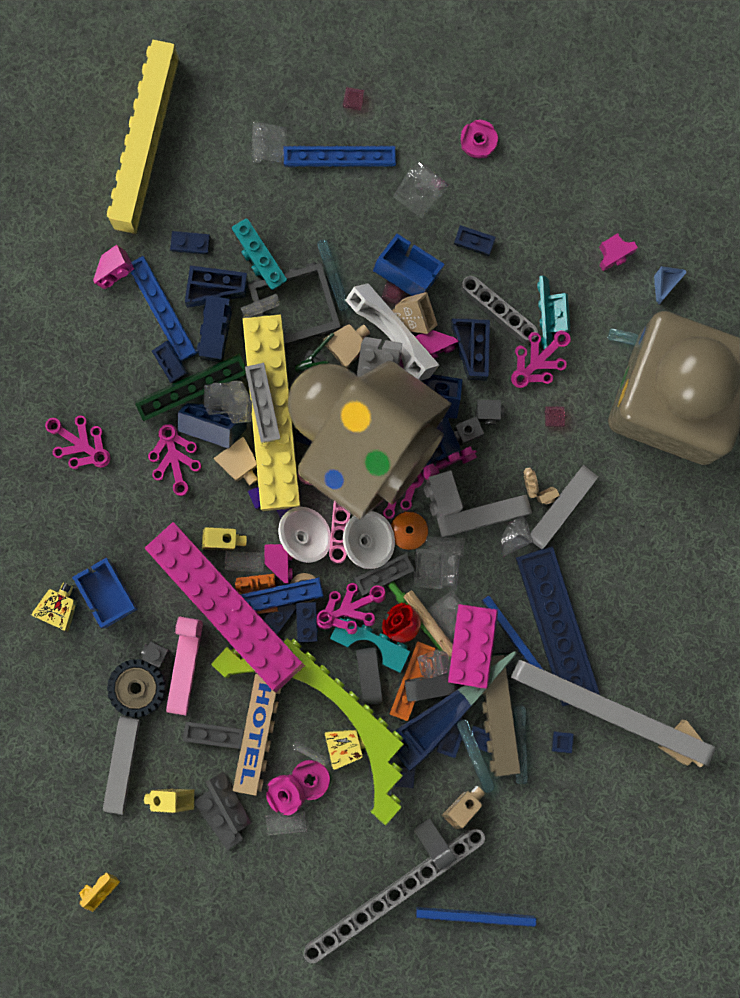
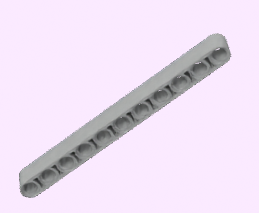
M518 660L511 676L514 680L706 766H709L716 747L522 660Z
M477 827L468 829L447 844L456 857V861L440 871L430 856L324 931L305 946V960L309 963H316L480 847L485 841L484 833ZM473 832L480 833L479 841L472 842L470 840ZM461 843L464 845L462 853L454 852L456 844ZM426 866L432 868V874L429 876H424L421 873L422 869ZM408 878L416 880L414 887L409 888L405 885ZM391 890H398L400 896L397 899L390 898L389 893ZM376 901H381L384 907L382 910L377 911L373 908V904ZM359 913H365L368 918L364 922H359L356 917ZM344 924L351 927V931L347 934L342 933L340 927ZM332 936L335 942L332 945H327L324 943V938ZM309 948H316L319 953L317 956L311 957L307 951Z

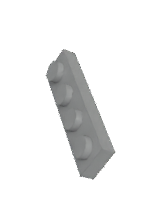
M260 363L246 366L245 370L261 443L280 440L265 364Z

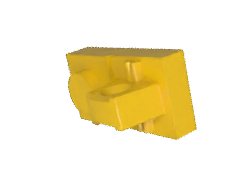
M106 872L98 879L93 888L86 885L79 892L82 898L80 905L93 912L120 881L117 877Z

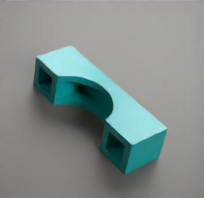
M345 616L344 619L340 618V620H343V621H346V622H348V621H354V622H356L355 620H353V619H351V618H349V617H346V616ZM362 625V627L357 626L358 630L355 634H348L346 629L335 627L330 637L331 640L347 648L359 640L373 642L382 653V664L399 673L401 672L410 653L407 650L408 646L400 642L394 644L390 642L388 636L382 633L377 636L372 633L373 629Z

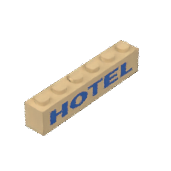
M255 674L233 787L235 792L257 795L258 791H262L264 780L260 779L261 772H265L267 760H264L265 752L270 750L271 741L268 740L269 732L273 733L275 721L271 720L273 713L276 714L278 709V702L275 699L276 694L281 693V689L274 692L258 674Z

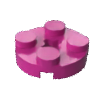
M475 120L473 123L467 124L463 128L460 138L462 150L474 158H487L493 153L498 142V135L493 125L484 120ZM481 135L484 141L477 143L474 137L477 138Z
M303 761L292 772V775L300 784L306 800L318 799L328 789L330 782L329 772L318 761ZM308 774H311L312 777L315 776L314 785L310 786L309 783H305Z
M293 775L277 776L268 784L267 801L274 811H280L284 813L283 815L295 813L306 800L300 784ZM284 792H286L287 795H288V798H287V797H283L282 794H283Z

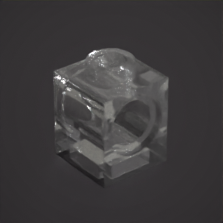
M434 650L417 657L422 676L434 678L450 671V658L447 652Z

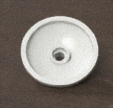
M295 507L283 515L279 523L278 532L281 544L289 555L301 562L312 563L322 559L328 553L331 532L327 522L318 512L307 507Z
M370 511L361 520L355 516L350 518L344 529L343 544L352 562L365 569H374L383 566L391 558L395 547V536L387 519L377 512Z

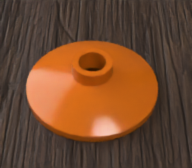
M401 513L391 523L395 544L402 549H416L427 539V523L417 513ZM407 527H412L413 532L411 534L406 532Z

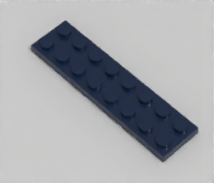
M553 547L516 557L515 559L551 673L600 695ZM560 700L562 706L569 705L568 703Z

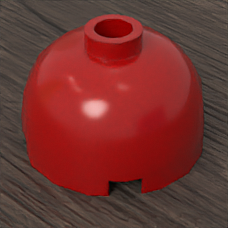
M399 603L387 612L389 614L387 620L384 619L382 622L383 633L395 642L405 643L411 641L416 637L421 628L419 613L411 605H406L405 603Z

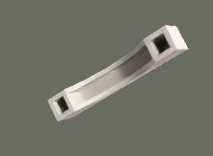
M369 283L355 286L345 301L357 314L380 328L391 341L402 343L401 358L404 369L420 381L430 378L439 366L436 360Z

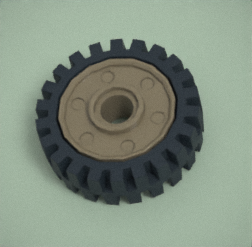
M142 659L125 661L112 671L108 679V698L112 706L123 715L129 717L149 715L159 708L165 698V677L157 666ZM135 683H139L142 687L138 694L132 690V686Z

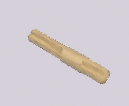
M412 590L404 595V599L419 613L421 622L447 657H451L453 644Z

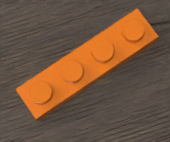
M417 641L390 715L408 721L415 701H407L405 680L426 675L436 648Z

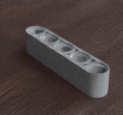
M468 276L463 280L461 290L467 298L522 343L531 344L529 338L525 337L524 331L538 333L535 325L476 277ZM467 283L474 284L475 289L468 290L465 285ZM487 295L490 300L483 302L480 296ZM501 307L504 313L498 314L494 308ZM516 319L519 325L512 326L509 320ZM537 335L532 337V341H535Z
M583 465L531 531L527 539L542 550L599 476Z
M522 495L438 518L437 521L441 536L447 537L532 514L528 496Z
M119 717L103 812L124 814L140 727L139 718Z

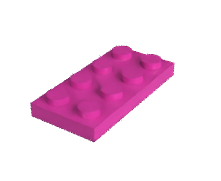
M458 604L448 682L488 688L498 610Z

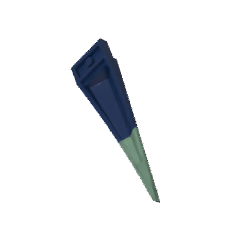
M512 652L490 668L488 687L514 658L517 652ZM464 685L396 730L403 737L401 742L404 744L396 755L409 771H412L433 752L486 690L485 688Z

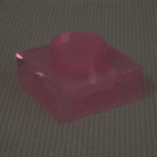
M346 87L343 108L361 110L364 90Z
M387 280L381 298L384 301L397 305L404 291Z
M545 407V427H564L565 407Z

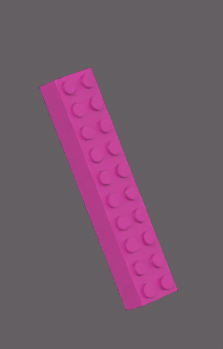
M174 522L145 547V550L274 692L280 690L305 666Z

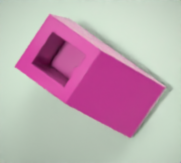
M115 245L102 254L93 279L94 283L105 290L134 270L127 252L118 245Z
M431 330L428 334L422 333L415 336L434 359L441 352L446 354L455 349L454 346H457L458 342L456 338Z
M282 544L265 545V565L284 584H289V580L293 579L292 568H289V561L292 560V556L287 553Z

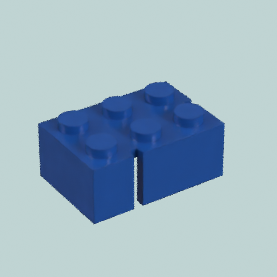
M396 234L378 257L373 271L411 296L428 292L439 277L444 263L416 245L412 247L409 257H407L406 254L411 242Z
M105 558L91 566L96 571L94 573L87 568L72 577L91 610L98 609V611H94L92 614L100 628L105 629L138 610L110 559Z

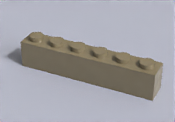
M504 655L492 656L491 667L504 659ZM505 667L483 692L484 702H481L483 714L486 713L487 721H484L485 733H489L490 741H487V750L492 756L489 766L491 773H494V777L520 773Z

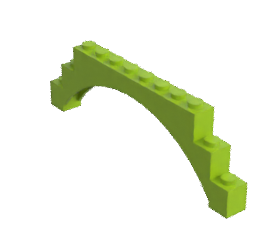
M286 638L284 643L305 665L292 678L314 687L330 698L347 715L359 733L369 756L373 773L375 793L374 808L371 813L384 825H387L402 808L399 804L401 800L393 793L389 795L388 792L403 776L400 773L402 769L395 762L389 763L404 745L401 742L403 737L396 731L391 733L387 729L389 725L381 717L377 720L372 715L374 711L366 704L364 706L360 705L357 702L360 698L352 691L347 693L343 689L345 685L338 678L333 680L329 676L331 672L323 665L320 667L314 663L316 658L309 652L304 654L300 650L302 646L295 639L290 641ZM226 647L211 664L227 679L235 674L256 673L244 658H240L241 655L235 648L231 650Z

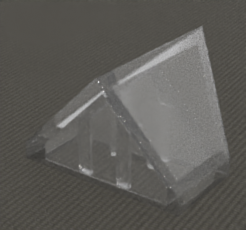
M525 516L508 523L501 538V557L532 543Z

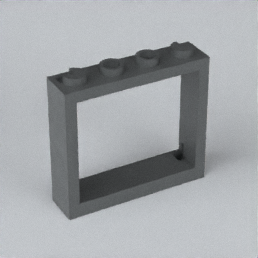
M313 262L307 264L302 269L292 268L284 275L287 281L318 273L332 322L285 335V347L325 336L341 329L321 263ZM258 278L248 285L257 315L261 317L264 315L256 290L269 286L265 280Z

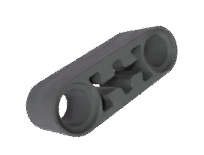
M376 648L357 649L363 706L365 704H381L383 701Z
M449 672L405 680L407 701H418L450 695L457 691L459 687L456 683L448 682Z
M430 818L413 829L440 871L457 860Z

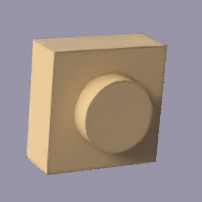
M550 487L537 493L536 498L542 504H550L560 495L556 488Z

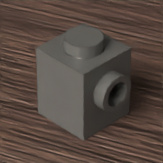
M478 400L476 405L478 421L485 422V425H496V422H499L501 417H504V406H501V400Z
M477 416L455 425V431H453L461 445L481 438L484 435Z
M150 641L149 645L145 644L142 649V660L162 668L170 650Z

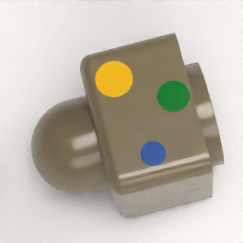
M668 311L656 313L639 333L608 418L611 430L622 436L701 465H709L729 453L733 449L740 431V338Z
M393 361L384 362L361 377L335 364H320L310 367L296 378L288 396V411L293 424L300 433L312 441L311 446L299 464V475L359 520L384 500L393 505L412 485L439 446L444 433L438 430L437 427L452 403Z

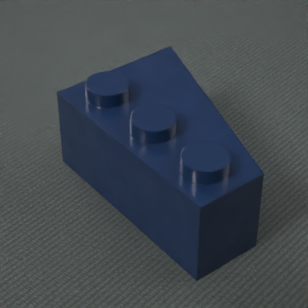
M190 266L185 296L186 307L206 305L207 296L230 300L246 297L247 273Z
M207 296L206 305L203 311L204 320L200 327L201 342H198L196 351L202 360L222 362L224 360L233 310L230 299Z
M451 319L450 325L454 338L458 341L457 347L467 380L487 381L489 376L490 320Z
M187 403L178 412L179 432L220 445L221 447L230 448L247 428V410H241V413L230 412V408H223L222 411L211 409L212 406Z

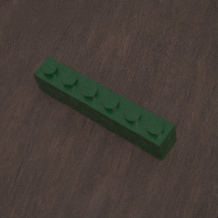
M237 354L135 401L142 420H148L246 375L244 362L240 354Z

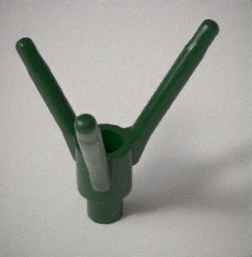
M331 333L305 361L295 365V371L304 372L316 365L330 364L329 361L315 363L313 358L331 340L334 333Z

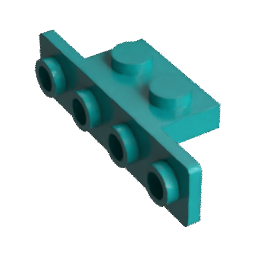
M245 218L234 225L232 231L242 245L243 251L241 253L246 261L250 260L253 264L251 269L256 277L260 275L271 290L285 283L287 278L249 220Z
M542 275L539 276L537 287L541 298L539 300V309L542 315L540 327L543 332L541 346L545 349L553 341L552 334H556L560 330L570 332L568 294L550 295L549 279Z

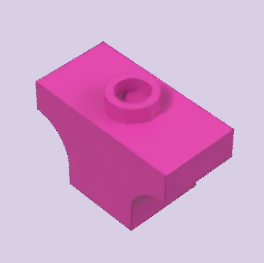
M619 234L614 235L604 241L599 247L604 257L599 266L605 271L615 264L617 266L627 261L626 257L635 253L638 248L634 241L630 243L623 241Z

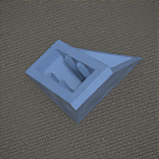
M661 266L654 275L656 302L658 304L664 300L687 273L684 269Z

